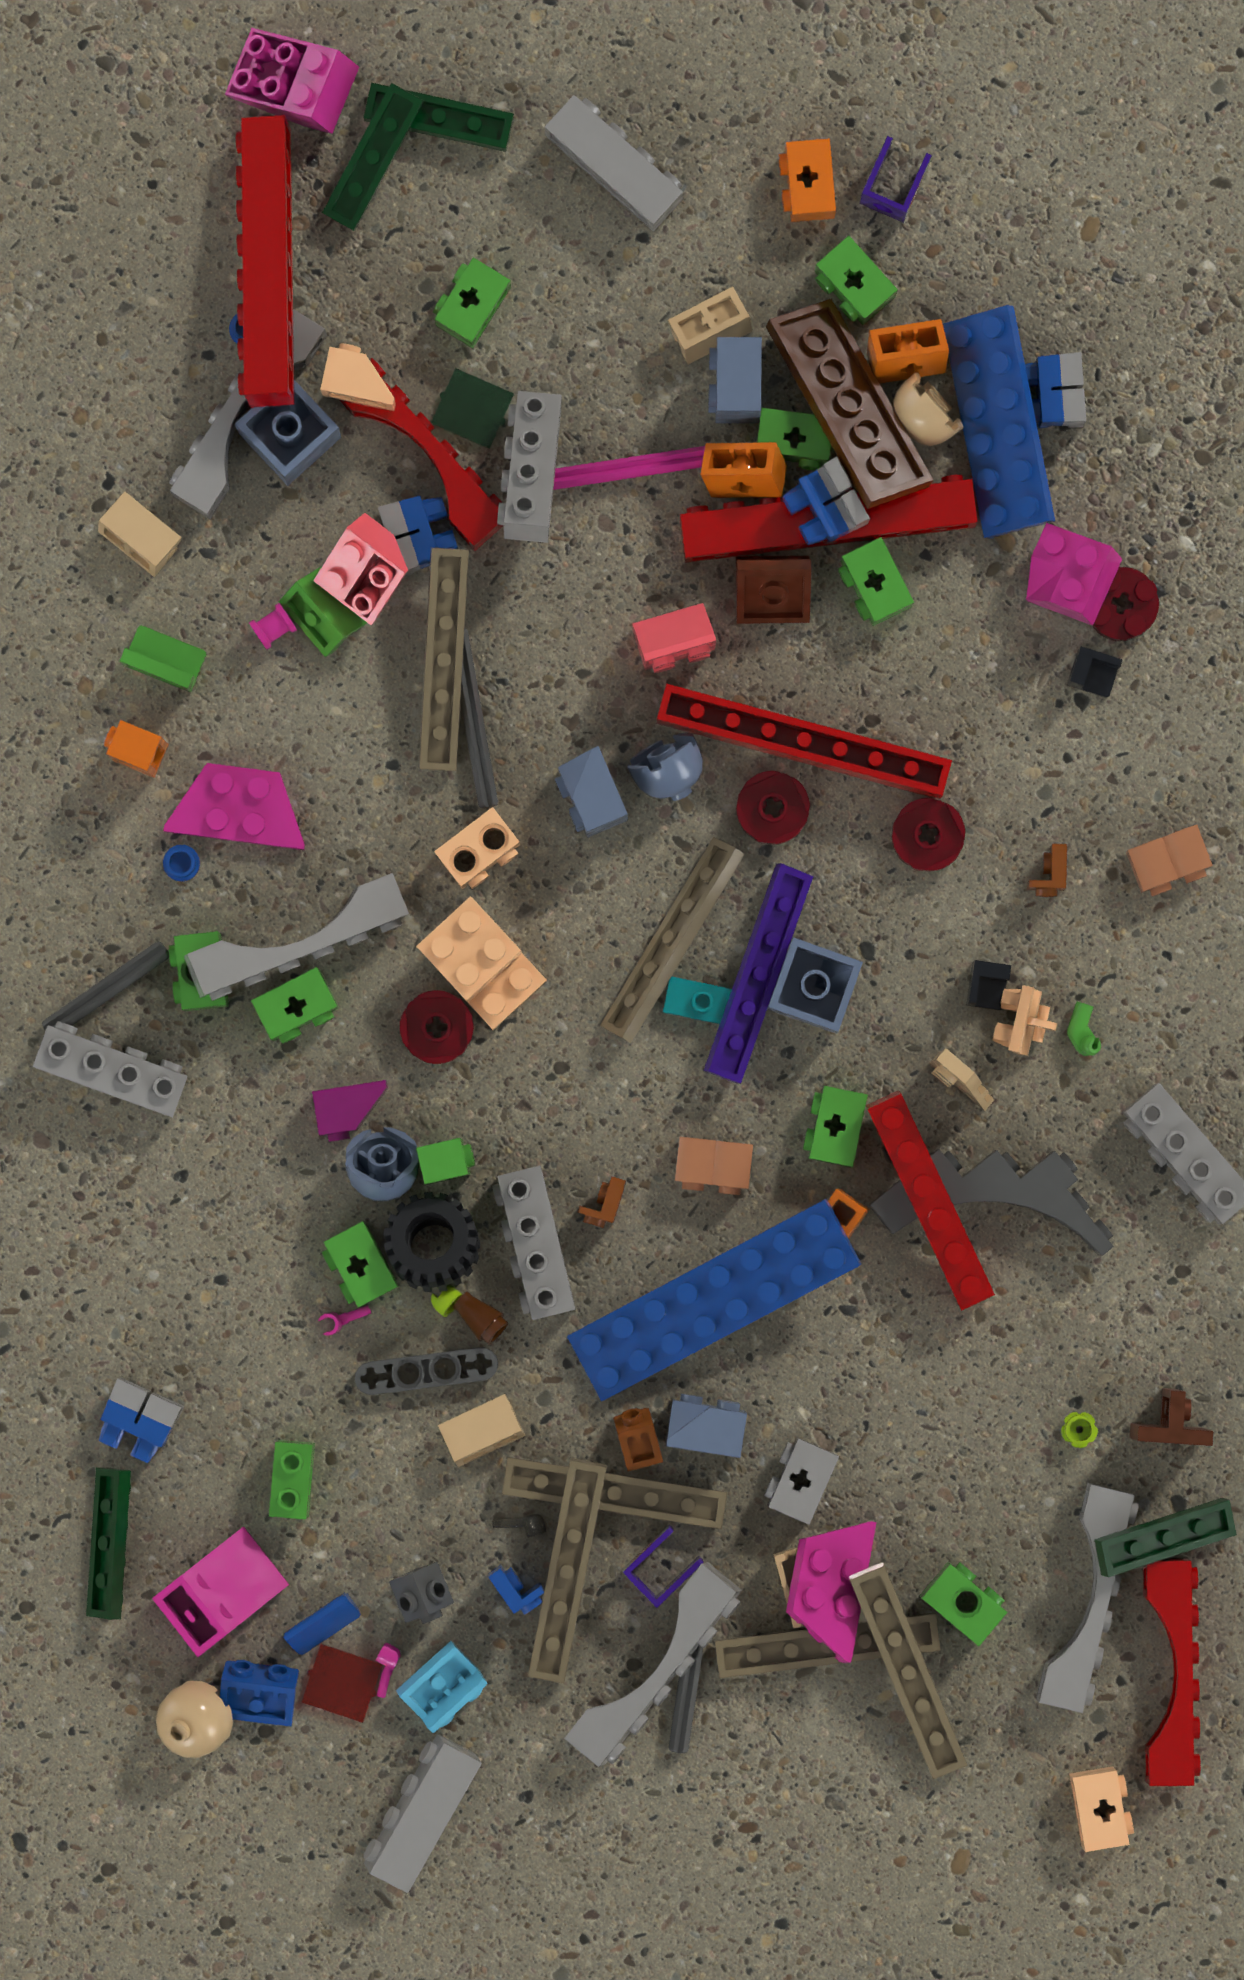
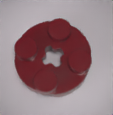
M1119 567L1093 624L1096 632L1109 640L1121 642L1139 637L1147 631L1154 623L1159 610V598L1154 582L1136 569ZM1121 594L1128 596L1127 601L1132 603V608L1125 609L1123 614L1117 613V606L1112 604V599H1119Z
M765 771L750 778L739 793L736 806L737 819L744 832L758 843L779 845L794 839L807 823L810 801L805 788L797 779L778 771ZM768 798H772L774 802H782L783 808L779 810V817L773 818L771 814H764L762 809L767 806L766 800Z
M921 798L910 802L900 811L892 826L891 840L895 853L903 863L915 871L934 872L946 868L957 859L964 845L966 831L962 817L953 806L941 800ZM927 825L929 829L936 828L939 834L934 837L935 844L929 845L927 841L921 842L918 836L922 834V826Z
M432 990L421 993L408 1004L401 1015V1039L410 1053L425 1063L445 1064L455 1060L465 1053L473 1037L474 1023L471 1012L461 999L446 991ZM433 1017H440L441 1023H447L448 1028L441 1032L440 1038H434L433 1032H427L426 1025L432 1024Z

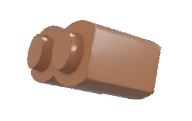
M1198 825L1185 828L1126 851L1141 893L1150 890L1152 897L1173 889L1170 882L1184 878L1186 884L1206 877L1205 869L1213 866Z
M680 1137L675 1181L682 1182V1189L704 1191V1184L719 1186L718 1193L740 1195L741 1188L749 1189L753 1145Z

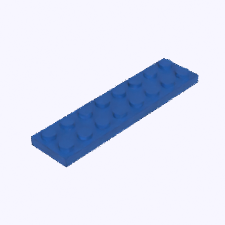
M826 1198L571 1333L567 1338L602 1402L857 1268L862 1263Z

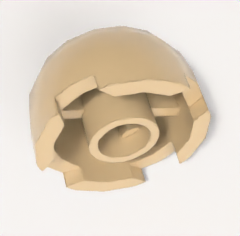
M914 373L896 391L893 399V409L910 439L913 438L919 444L925 446L942 444L963 428V424L958 418L954 422L947 414L952 409L950 404L930 382L922 386L920 384V374Z
M187 1681L171 1690L160 1703L156 1715L157 1733L162 1743L171 1752L185 1758H200L216 1751L230 1736L233 1726L232 1710L229 1705L225 1707L222 1699L215 1693L218 1690L214 1686L203 1681Z

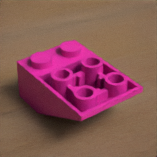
M251 28L225 95L273 115H285L287 120L301 126L333 134L359 66L337 49Z
M243 1526L152 1599L195 1655L199 1657L285 1589L289 1583Z

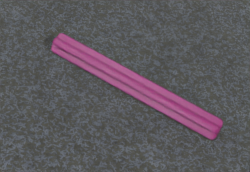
M705 446L555 468L553 490L701 468Z

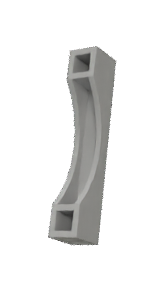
M293 309L295 371L309 365L327 337L325 328ZM238 374L228 388V392L231 395L224 405L219 403L213 410L208 420L212 424L205 436L199 434L189 449V453L192 454L190 460L185 467L182 465L178 466L169 481V484L172 485L170 492L173 497L209 519L212 518L230 489L228 461L229 450L236 429L235 423L242 417L249 406L245 396L239 394Z
M391 873L355 888L345 906L335 918L319 932L302 941L280 947L255 948L239 946L221 940L188 953L184 956V959L200 998L210 995L213 1001L231 994L230 986L244 981L245 986L248 987L266 980L264 972L278 967L281 974L301 966L299 959L312 954L314 960L334 953L332 945L346 940L349 947L369 939L367 932L380 927L381 932L384 933L402 926L400 918L407 916L409 912L395 877Z
M1087 1482L1079 1520L1087 1535L1092 1553L1093 1583L1091 1597L1084 1618L1074 1635L1058 1653L1044 1663L1036 1700L1039 1703L1083 1713L1085 1705L1090 1706L1092 1703L1095 1684L1090 1683L1093 1668L1099 1670L1104 1653V1648L1099 1647L1102 1632L1108 1633L1112 1620V1611L1107 1610L1110 1596H1117L1121 1582V1575L1111 1577L1101 1575L1094 1539L1127 1529L1128 1524H1134L1138 1503L1133 1502L1134 1494Z
M709 1562L702 1563L679 1592V1613L675 1634L665 1657L655 1672L640 1687L627 1696L609 1704L587 1709L564 1739L596 1766L600 1767L607 1762L614 1764L626 1749L622 1744L630 1732L633 1735H637L649 1720L645 1713L654 1703L656 1706H659L670 1694L672 1689L668 1684L676 1674L682 1677L695 1661L691 1657L693 1652L699 1645L705 1648L718 1632L714 1628L715 1624L722 1616L728 1619L741 1603L737 1597L742 1590Z

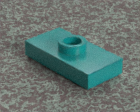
M671 976L663 1013L720 1025L732 989Z

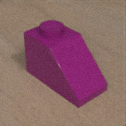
M382 1080L312 1091L319 1136L327 1135L328 1142L350 1139L349 1132L358 1131L388 1090L387 1081Z

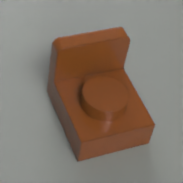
M1052 844L1050 852L1043 853V874H1049V880H1029L1027 882V890H1035L1036 897H1057L1058 891L1066 889L1067 844Z
M611 1176L610 1183L602 1182L596 1202L603 1205L601 1212L579 1205L578 1213L585 1215L583 1222L601 1228L605 1227L606 1221L614 1223L626 1180Z
M649 1408L629 1409L613 1418L628 1472L663 1462Z

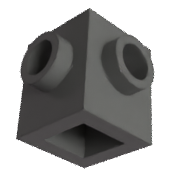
M438 1562L414 1569L389 1581L405 1623L420 1618L422 1624L433 1621L443 1616L442 1608L454 1603Z

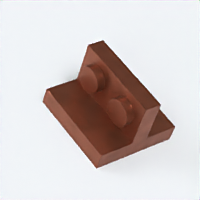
M736 556L737 624L810 623L812 569L809 556Z
M1162 1388L1160 1425L1131 1423L1130 1438L1136 1441L1213 1446L1212 1430L1184 1427V1421H1190L1191 1399L1185 1398L1186 1391Z

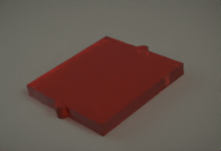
M321 1643L313 1669L307 1672L310 1678L302 1703L363 1723L371 1698L377 1694L375 1685L382 1664Z

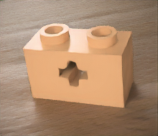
M1113 1766L1070 1773L1083 1850L1089 1852L1130 1845L1128 1835L1134 1834L1130 1811L1124 1812L1122 1798L1128 1797L1124 1775H1118L1117 1770ZM1104 1799L1108 1805L1112 1806V1808L1106 1810L1107 1817H1101L1097 1811H1094L1095 1808L1100 1806L1099 1800Z

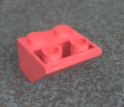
M364 513L346 528L313 581L368 624L373 625L408 572V568L394 534Z
M703 603L632 624L644 669L653 668L654 673L674 668L675 661L688 658L689 663L704 660L710 657L712 650H715L716 637Z

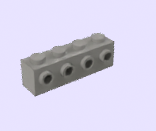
M573 95L545 126V136L654 232L683 200V191L680 189L682 187L681 182L669 171L661 173L653 165L655 162L654 158L640 146L637 149L633 148L626 141L628 138L627 134L613 122L610 125L605 123L599 117L600 110L590 100L584 98L581 101Z
M518 391L517 403L509 404L508 426H514L513 437H506L504 459H511L510 470H502L501 492H507L506 503L499 502L497 525H504V539L548 543L561 419V394Z
M57 1021L55 1028L47 1025L32 1067L173 1118L188 1077L181 1074L183 1066L164 1059L161 1060L160 1066L146 1061L148 1053L127 1046L125 1053L112 1049V1040L93 1033L90 1040L76 1036L78 1028Z
M1160 1083L1154 1084L1122 1112L1127 1118L1123 1122L1124 1126L1136 1139L1142 1136L1151 1146L1147 1150L1149 1155L1160 1167L1167 1164L1175 1174L1172 1178L1174 1184L1184 1195H1187L1189 1192L1192 1193L1199 1202L1196 1209L1207 1222L1211 1223L1215 1220L1217 1224H1224L1244 1207V1180Z
M541 1166L497 1176L499 1184L492 1185L497 1207L505 1206L507 1220L501 1221L506 1243L513 1241L516 1256L510 1257L514 1278L522 1277L525 1292L518 1294L523 1314L530 1313L532 1320L576 1310Z
M439 1734L436 1735L433 1742H427L422 1749L419 1757L420 1765L414 1775L409 1774L401 1787L402 1796L396 1807L392 1806L388 1809L382 1822L383 1830L377 1840L372 1839L364 1852V1865L369 1874L406 1893L410 1891L482 1764L475 1753Z

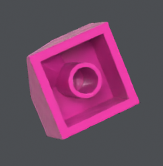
M1046 523L1031 556L1026 600L1093 626L1122 558L1112 546Z

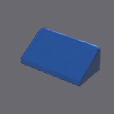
M344 1592L287 1630L283 1638L299 1655H303L359 1618L361 1613L349 1594Z

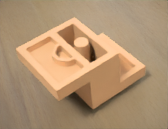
M471 896L416 946L492 1030L496 1029L547 982V979L523 955L518 946Z

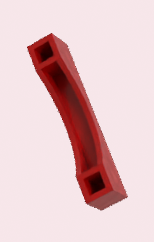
M370 358L369 360L380 377H384L386 375L385 371L373 358ZM384 381L395 399V411L339 400L354 417L372 419L391 426L409 437L426 453L436 467L445 486L450 524L474 551L480 548L504 526L497 525L499 502L502 503V501L494 493L489 497L479 487L483 481L470 466L464 470L455 460L459 456L456 450L446 439L439 442L433 436L431 431L435 429L423 413L419 412L415 415L407 407L410 399L397 385L390 388Z
M897 1090L867 1104V1111L961 1311L994 1296L995 1293L901 1092Z
M1166 1558L1143 1566V1596L1154 1608L1166 1630L1172 1650L1174 1668L1172 1692L1167 1710L1157 1730L1145 1744V1782L1149 1786H1194V1776H1200L1201 1773L1200 1754H1194V1739L1200 1738L1199 1716H1194L1193 1701H1199L1200 1699L1199 1679H1193V1664H1199L1198 1642H1193L1192 1627H1198L1199 1624L1198 1604H1192V1589H1198L1197 1567H1192V1561L1188 1558Z

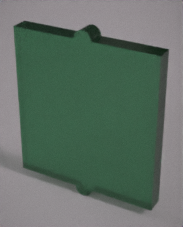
M455 368L445 392L440 393L441 402L431 424L490 449L500 425L503 426L506 423L504 416L514 393Z

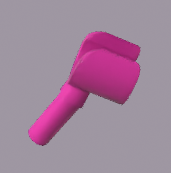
M366 1305L340 1315L334 1312L326 1313L318 1321L328 1317L334 1320L335 1328L332 1331L323 1333V1335L329 1336L338 1333L342 1326L350 1321L371 1314L369 1306Z
M384 1643L375 1660L385 1666L377 1691V1696L381 1698L386 1697L390 1677L401 1655L399 1649L389 1643Z

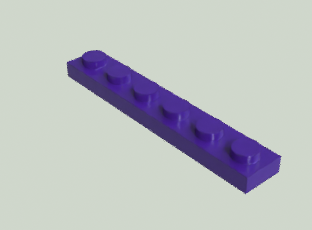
M782 863L775 865L703 1071L733 1083L741 1084L813 876Z

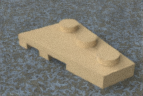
M945 1048L938 1052L929 1063L935 1068L931 1074L947 1088L955 1085L984 1111L994 1101L993 1097L988 1094V1090L981 1085L982 1082L975 1072L948 1049Z

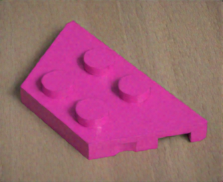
M206 763L165 823L163 830L166 833L305 851V843L280 772Z
M873 1521L801 1538L798 1543L786 1613L798 1624H803L807 1628L808 1633L818 1643L823 1642L836 1654L835 1658L841 1663H851L861 1612V1606L850 1582L849 1575L869 1567L876 1529V1522Z

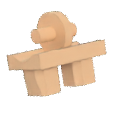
M1022 985V990H1003L1001 1008L1016 1012L1014 1026L997 1023L993 1035L994 1042L1008 1047L1009 1051L1016 1054L1028 1056L1031 1041L1043 1043L1045 1030L1056 1031L1057 1023L1047 1021L1050 1007L1039 1005L1042 991Z

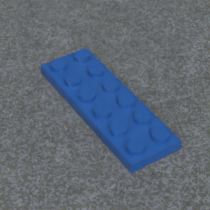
M1005 305L943 323L984 538H993L1054 522L1055 516L1014 306Z

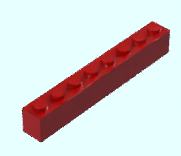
M285 115L241 118V131L236 132L235 139L237 153L242 154V165L236 166L237 186L242 188V200L236 201V213L238 222H242V234H237L236 244L238 256L242 257L243 269H237L238 289L243 291V303H238L237 317L239 325L243 326V338H238L237 349L239 360H243L244 373H238V390L240 395L245 396L251 408L294 405L291 128Z
M963 475L944 476L941 478V483H933L928 488L869 509L866 508L861 497L856 493L870 518L869 523L830 543L824 539L811 545L806 544L799 530V526L814 519L810 508L806 507L791 515L785 503L781 502V497L759 499V505L745 506L744 501L727 502L723 504V509L710 511L707 505L686 508L687 513L680 514L685 563L871 541L880 537L887 539L975 528L978 521L972 479L963 480Z
M667 683L656 724L939 800L943 796L952 760Z

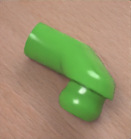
M1076 1001L1067 1028V1036L1076 1051L1081 1055H1096L1101 1049V1041L1099 1038H1095L1088 1026L1094 1007Z

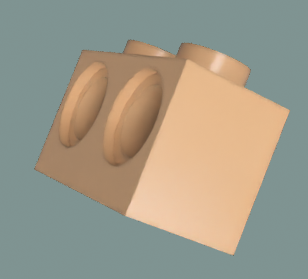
M492 807L434 852L462 889L467 885L474 889L489 877L486 871L498 862L503 867L519 854L516 848L520 846V842ZM492 830L500 831L505 836L503 846L496 850L489 849L484 845L485 835ZM465 852L472 854L476 860L473 869L468 872L457 870L455 867L456 857Z

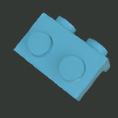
M450 1641L404 1682L396 1692L423 1720L426 1727L434 1733L440 1727L448 1725L454 1718L455 1713L467 1702L475 1700L487 1685V1681L475 1664Z

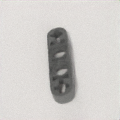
M485 1347L370 1361L362 1364L357 1369L355 1383L361 1392L367 1395H377L484 1381L490 1379L496 1373L498 1359L492 1350ZM484 1353L485 1359L492 1360V1366L487 1367L486 1374L481 1375L478 1369L473 1368L466 1370L469 1377L461 1378L462 1365L458 1355L465 1354V1362L477 1360V1354ZM441 1358H449L455 1363L456 1372L450 1379H441L435 1373V1364ZM413 1363L417 1366L419 1377L416 1382L412 1384L401 1382L398 1377V1369L402 1364ZM385 1365H393L391 1376L395 1387H387L388 1380L376 1382L375 1389H370L369 1383H362L361 1377L367 1374V1368L372 1367L375 1373L380 1374L387 1373Z

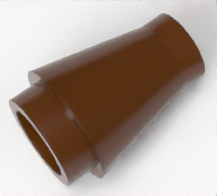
M468 1291L453 1306V1309L460 1314L479 1342L484 1340L488 1345L492 1344L508 1326V1322L503 1318L504 1313L473 1297Z

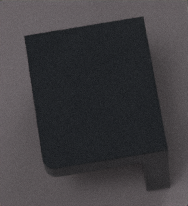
M1081 646L1077 651L1067 686L1107 698L1110 696L1117 671L1121 667L1123 660Z
M974 960L971 967L966 1006L1002 1010L1003 990L1006 989L1007 981L1010 979L1012 965Z

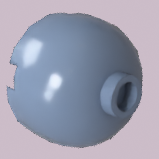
M689 732L673 735L674 743L663 745L662 740L643 749L630 760L632 765H628L627 768L640 790L651 797L659 799L671 797L673 801L683 799L692 792L691 786L698 781L702 773L703 757L694 735Z
M383 1127L384 1132L371 1133V1129L365 1130L355 1136L346 1148L345 1166L352 1187L362 1196L374 1201H390L401 1197L408 1192L417 1179L419 1169L417 1145L405 1132L394 1128Z

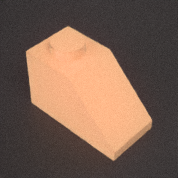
M344 343L339 344V348L329 347L320 388L322 396L395 411L396 402L392 393L367 355L360 353V347Z

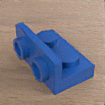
M500 1564L488 1573V1578L513 1614L521 1610L525 1615L542 1603L540 1595L545 1591L540 1582L521 1595L519 1591L524 1588V1585L511 1567L505 1571Z
M247 1660L226 1661L221 1678L220 1698L225 1707L230 1706L233 1720L292 1727L299 1670L281 1664L270 1666L254 1664Z

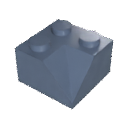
M717 337L716 348H709V370H716V384H709L708 413H715V423L759 424L761 416L762 337Z
M295 380L294 405L253 407L235 423L238 434L287 486L341 438L339 427Z
M599 746L558 767L561 776L555 778V782L563 799L570 796L574 807L569 808V814L577 833L584 830L587 838L628 821V813Z
M793 937L767 1009L837 1034L863 962Z
M681 1394L680 1400L672 1399L666 1438L667 1447L737 1458L741 1457L747 1412L740 1410L739 1402L718 1399L717 1406L702 1404L703 1397L689 1394Z

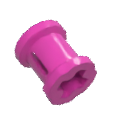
M280 603L276 604L275 610L257 622L255 620L249 622L266 650L271 648V643L285 633L297 631Z

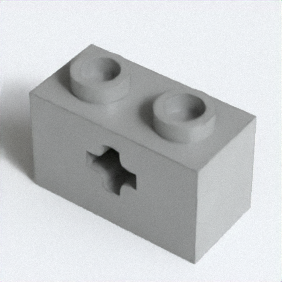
M798 1437L794 1444L787 1442L779 1460L780 1463L784 1464L779 1478L772 1476L764 1494L765 1497L770 1499L767 1504L768 1507L810 1525L839 1456ZM801 1469L806 1470L805 1477L810 1480L807 1486L801 1485L798 1490L794 1489V1482L790 1479V1475L792 1473L799 1474Z

